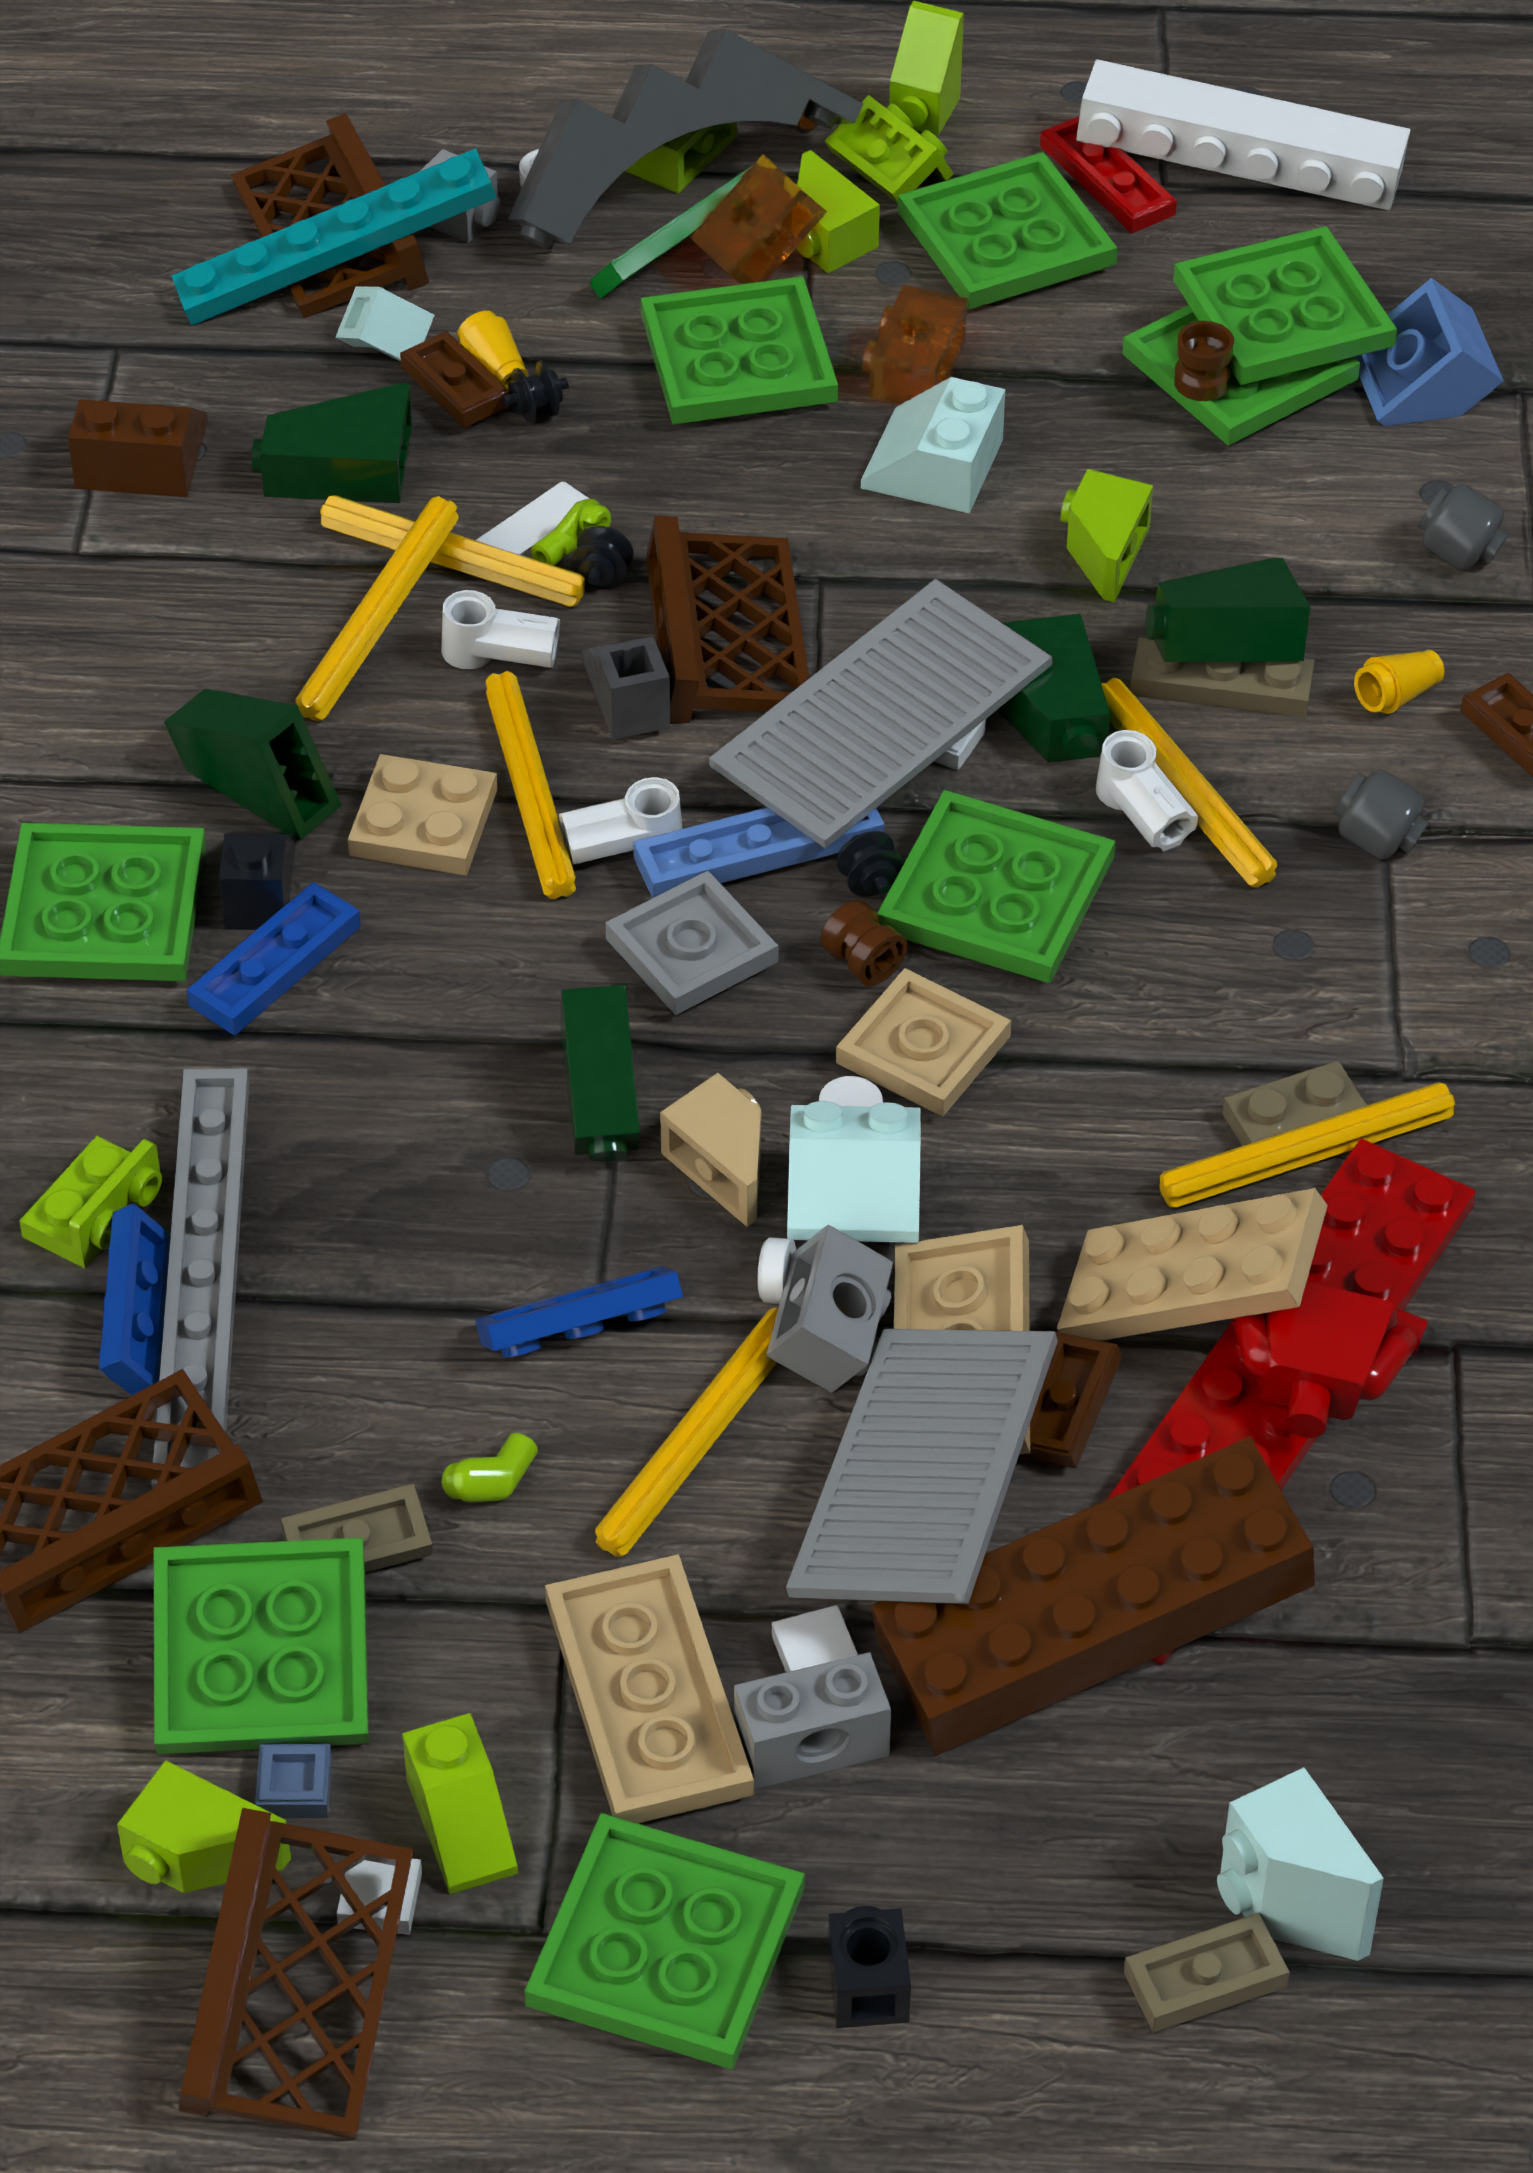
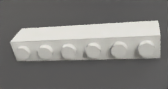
M1096 59L1082 97L1076 141L1102 145L1108 148H1121L1125 152L1390 211L1401 176L1411 129Z

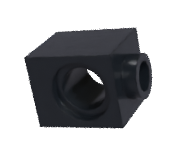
M860 1906L852 1908L845 1913L828 1914V1959L836 2028L909 2023L911 1981L902 1908L881 1910L873 1906ZM862 1958H873L882 1963L874 1966H864L855 1961Z

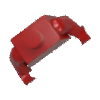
M1306 1282L1300 1307L1231 1319L1245 1367L1254 1375H1258L1259 1396L1267 1403L1288 1407L1286 1427L1295 1435L1307 1438L1322 1435L1326 1431L1328 1417L1341 1420L1352 1419L1360 1400L1371 1401L1380 1398L1410 1356H1416L1428 1324V1320L1396 1308V1326L1389 1329L1386 1333L1394 1311V1301Z

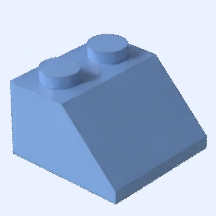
M1430 278L1387 314L1397 328L1394 347L1354 356L1360 362L1359 377L1376 419L1383 426L1462 416L1504 382L1472 307L1433 278Z

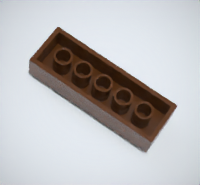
M1249 1436L986 1553L968 1604L878 1601L871 1605L878 1644L935 1756H938L1315 1586L1314 1547Z

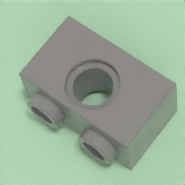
M828 1224L792 1254L766 1356L831 1393L853 1376L861 1377L869 1369L878 1342L874 1339L879 1320L890 1303L891 1292L887 1290L893 1261Z
M870 1652L734 1685V1722L754 1779V1790L889 1756L891 1707Z

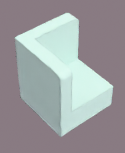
M356 286L335 338L353 347L374 348L401 362L400 352L425 341L435 315L381 287Z

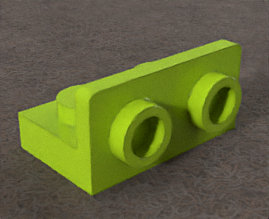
M870 95L861 102L863 106L854 124H840L824 140L833 154L897 204L898 195L915 190L932 172L943 181L949 180L954 175L944 159L948 150L933 133L925 129L919 134L912 129L914 126L912 121L899 107L890 103L885 108Z
M96 1136L19 1220L22 1237L86 1269L102 1250L109 1249L113 1212L133 1203L139 1208L141 1206L145 1207L156 1197L162 1183L157 1145L143 1139L132 1152H129Z

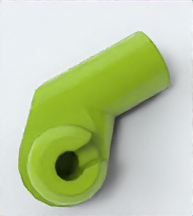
M584 499L576 502L553 531L532 545V558L555 566L577 549V540L582 531L593 526H610L611 514L608 508L600 505L595 499Z
M512 1433L496 1457L466 1458L460 1462L449 1464L442 1474L443 1490L450 1498L461 1499L469 1503L507 1499L513 1493L537 1455L538 1447L526 1435Z

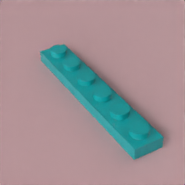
M475 148L406 178H401L394 183L363 196L348 200L339 206L308 219L298 221L291 226L260 239L248 242L241 247L205 262L195 264L171 276L184 311L192 326L492 201L497 196Z

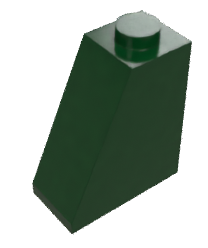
M398 383L267 415L263 439L254 438L252 445L253 473H262L264 497L327 500L329 496L337 495L352 501L400 503L413 429L410 384Z
M1269 558L1159 582L1156 604H1149L1147 607L1146 634L1148 640H1154L1164 662L1304 661L1310 605L1284 559Z
M1081 614L1002 622L1052 656V665L998 708L997 711L1048 763L1100 757L1103 743L1109 733L1110 712Z
M204 689L164 721L188 773L279 830L295 832L296 839H303L342 806L298 705Z
M626 985L561 990L560 1030L574 1154H589L590 1160L599 1162L625 1158L628 1155L627 1151L639 1149L640 1138Z

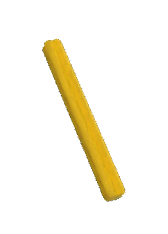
M337 495L329 496L320 510L321 525L324 528L396 551L415 522L414 520ZM451 532L430 561L431 563L569 608L576 607L585 592V578L581 574Z
M435 496L429 500L296 697V704L302 717L310 718L315 722L323 721L327 717L458 521L459 515L456 512L457 506L451 500L446 501L440 496Z
M505 671L500 675L492 673L485 681L487 687L486 695L543 893L553 900L560 896L570 897L576 890L574 883L576 877L517 677L509 671Z
M1112 678L1107 683H1101L1110 712L1109 721L1118 731H1137L1151 739L1156 747L1155 763L1198 815L1197 825L1248 885L1258 888L1265 882L1270 883L1276 877L1275 869L1277 867V861L1128 687L1117 678Z
M1437 1082L1164 1171L1160 1175V1192L1169 1207L1178 1208L1351 1151L1360 1138L1376 1143L1449 1119L1454 1115L1455 1100L1446 1084Z
M779 1307L771 1308L766 1312L595 1529L597 1536L596 1544L602 1550L608 1551L615 1557H622L631 1550L777 1362L767 1357L766 1354Z

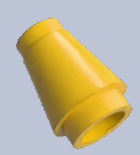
M480 311L468 317L460 325L457 332L459 344L507 389L509 382L512 381L513 369L519 368L526 377L529 376L508 323L504 318L496 316L492 311Z
M1433 650L1371 657L1355 674V692L1360 703L1368 711L1391 714L1434 685L1440 683L1444 678V665L1440 656Z

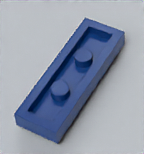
M312 882L187 989L189 1007L234 1036L237 1035L361 927L360 910L315 882Z
M134 1203L113 1212L111 1239L108 1249L109 1262L106 1296L104 1298L102 1341L99 1352V1370L130 1395H134L159 1382L171 1238L170 1233Z
M659 1266L475 1319L481 1345L492 1351L501 1349L503 1357H513L540 1349L542 1346L539 1338L564 1331L566 1339H576L596 1334L604 1330L602 1320L627 1313L629 1321H639L661 1315L667 1311L665 1302L682 1298L683 1294L677 1272L664 1266Z

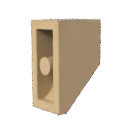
M716 1073L660 1112L661 1154L748 1227L757 1221L762 1112L756 1099L747 1090L737 1089L722 1075Z

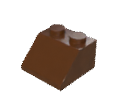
M79 399L68 436L75 489L188 497L208 422L207 412L189 407Z

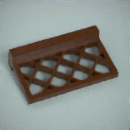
M346 113L326 121L330 135L231 174L234 186L261 238L286 228L285 226L270 224L278 211L296 215L290 224L291 226L298 221L308 219L336 207L320 204L328 191L346 194L341 203L343 204L348 200L358 198L386 186ZM328 157L329 163L322 174L303 171L306 165ZM267 181L279 182L272 195L251 191L250 189ZM294 185L313 188L305 201L287 197ZM410 234L343 262L341 267H331L288 285L287 288L302 317L306 318L350 300L356 286L383 287L403 279L408 290L411 291L428 284L429 280L418 243L414 235ZM363 257L383 260L385 262L384 265L369 271L355 270ZM312 277L331 281L330 285L325 289L307 296L304 292Z
M655 515L646 554V565L656 644L670 680V722L690 723L693 708L753 712L769 711L791 692H775L764 684L765 681L773 675H777L793 686L795 690L809 679L788 538L680 532L678 517ZM689 553L708 554L719 563L707 570L689 558ZM750 557L775 558L776 566L767 573H763L746 560ZM730 571H733L749 582L750 585L738 592L721 580V578ZM706 589L725 603L713 611L695 597ZM761 593H765L782 605V607L770 614L752 600ZM738 611L757 625L744 633L726 619ZM712 630L731 644L718 652L700 638ZM770 633L787 645L788 648L776 655L757 641ZM744 652L760 663L762 667L753 674H750L732 660ZM718 671L737 686L732 689L707 688L706 679Z
M183 1369L0 1465V1499L7 1500L0 1516V1557L6 1542L36 1546L33 1554L3 1570L0 1567V1598L20 1634L153 1562L154 1547L183 1546L263 1502L249 1460L238 1444L233 1445ZM180 1396L188 1406L181 1425L151 1421L157 1408ZM197 1422H199V1424L201 1425V1427H202L203 1429H201V1428H195L196 1425H197ZM110 1433L128 1436L120 1458L91 1454L95 1442ZM144 1438L173 1442L165 1464L135 1460ZM189 1444L216 1448L219 1452L218 1455L193 1468L180 1466ZM50 1465L68 1468L59 1490L30 1486L35 1473ZM84 1470L113 1474L104 1497L75 1493ZM128 1477L158 1481L154 1489L132 1501L120 1499ZM23 1502L52 1506L43 1529L14 1525ZM68 1509L97 1513L94 1521L72 1533L59 1532Z
M242 1808L181 2088L178 2111L208 2117V2113L211 2111L355 2140L414 1849L270 1821L271 1813ZM280 1844L311 1849L325 1869V1872L292 1892L276 1869ZM329 1853L347 1857L335 1864ZM364 1860L395 1866L391 1889L366 1906L363 1905L343 1875ZM333 1881L354 1914L321 1935L299 1902ZM273 1884L282 1899L267 1908ZM387 1907L381 1931L372 1916ZM290 1909L311 1942L277 1963L261 1939L263 1925ZM362 1923L379 1948L377 1959L350 1977L328 1944ZM318 1951L340 1984L306 2006L285 1975V1972ZM258 1955L268 1970L252 1979ZM372 1978L367 2003L357 1987ZM275 1980L297 2013L262 2035L245 2010L248 1996ZM347 1994L364 2018L361 2033L335 2049L314 2018V2015ZM301 2023H304L326 2056L291 2078L269 2044ZM243 2026L252 2042L237 2051L241 2027ZM358 2049L354 2073L352 2074L343 2058ZM257 2052L261 2053L282 2084L259 2100L227 2094L233 2068ZM333 2066L350 2091L345 2117L313 2111L298 2088ZM289 2095L297 2108L275 2103Z

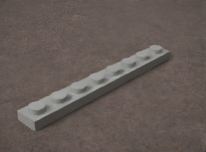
M248 1068L184 1069L159 1381L183 1369L226 1433L249 1100ZM180 1396L157 1408L156 1422L181 1425L188 1407L183 1398ZM197 1422V1425H196L195 1428H201V1429H203V1428L201 1427V1425L199 1424V1422ZM155 1440L153 1463L165 1464L173 1442ZM189 1444L180 1466L193 1468L218 1455L219 1452L216 1448ZM152 1480V1489L156 1487L158 1481Z

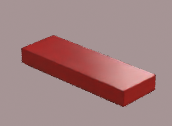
M1079 116L1041 131L1040 146L1131 234L1176 215L1177 200L1121 148H1108L1102 145L1076 141Z

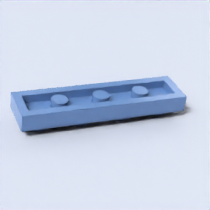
M767 807L633 841L634 860L651 897L654 898L707 870L719 883H724L836 854L855 835L870 831L884 832L885 824L877 808H875L825 849Z

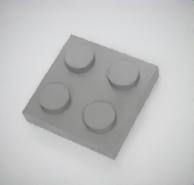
M708 870L605 922L606 940L675 1015L778 963L779 945Z

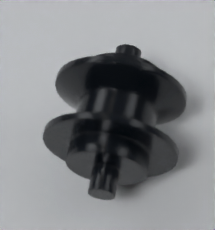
M543 361L536 363L535 374L526 377L521 369L515 368L512 371V381L508 384L510 394L502 396L503 404L505 407L513 405L518 415L522 414L528 423L535 422L536 411L540 408L545 407L550 415L556 416L559 414V403L563 401L562 390L569 388L568 380L566 377L559 379L555 371L549 370Z
M593 526L585 529L579 535L577 549L572 553L570 566L573 572L581 574L585 578V584L597 588L611 589L619 586L625 580L627 566L631 563L634 555L633 547L630 541L619 531L605 526Z
M870 831L855 835L843 846L837 857V867L847 877V885L850 891L861 897H871L887 893L905 863L902 856L894 851L892 838L887 833L881 831Z

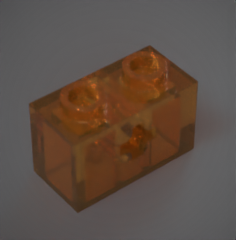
M762 154L755 164L742 175L740 181L721 203L706 216L701 226L690 238L740 284L763 282L772 276L827 211L786 173Z
M907 285L902 286L894 306L886 305L883 310L878 340H870L865 349L862 371L863 373L870 374L869 398L901 405L950 377L966 341L967 298Z

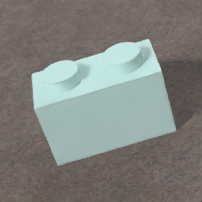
M950 377L897 406L863 474L861 489L970 514L1003 441L1005 389Z
M817 1101L808 1105H791L787 1239L810 1240L829 1224L856 1241L919 1243L920 1108L903 1107L902 1105L889 1102L879 1103L872 1107L839 1106L828 1101Z
M1303 1767L1230 1802L1226 1833L1222 1838L1223 1855L1221 1871L1217 1876L1218 1888L1227 1907L1234 1914L1242 1913L1244 1917L1260 1913L1274 1940L1356 1961L1369 1956L1384 1878L1307 1770Z

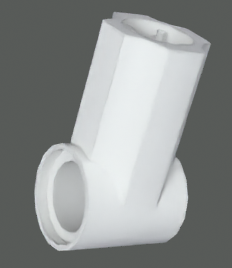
M463 590L455 592L447 597L443 603L441 653L446 662L460 669L480 668L489 663L491 659L553 668L559 638L560 619L496 609L492 599L478 591Z
M1132 730L1114 732L1106 738L1102 746L1096 782V793L1099 799L1108 807L1123 810L1151 847H1159L1165 852L1181 845L1187 835L1196 829L1198 815L1155 763L1156 747L1151 739L1145 734Z
M658 777L644 778L629 787L623 799L560 813V826L571 863L574 865L632 851L633 841L682 829L680 797L677 787L667 779Z

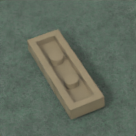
M1139 637L1130 691L1134 696L1306 718L1315 659L1304 658V661L1164 662L1154 640Z

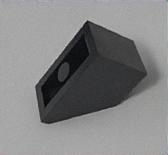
M234 831L224 834L219 883L225 930H257L290 902L296 844L295 832Z

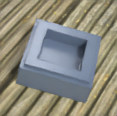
M260 1744L255 1805L281 1818H328L332 1765L331 1745Z

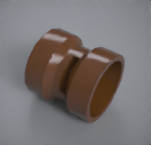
M1198 321L1186 325L1179 332L1177 341V356L1179 360L1175 364L1174 385L1177 391L1186 398L1195 401L1215 400L1225 395L1230 388L1231 367L1229 362L1233 357L1234 337L1229 329L1222 324L1212 321Z
M861 900L850 901L838 908L824 925L820 939L822 947L836 960H847L849 963L848 969L852 975L867 986L882 983L898 969L905 958L908 943L904 936L892 926L879 924L877 913Z

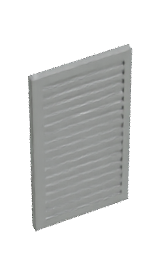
M934 579L709 757V766L826 849L1052 665V656L942 582Z
M883 1329L786 1586L788 1596L793 1598L968 1604L1058 1342L1055 1331Z

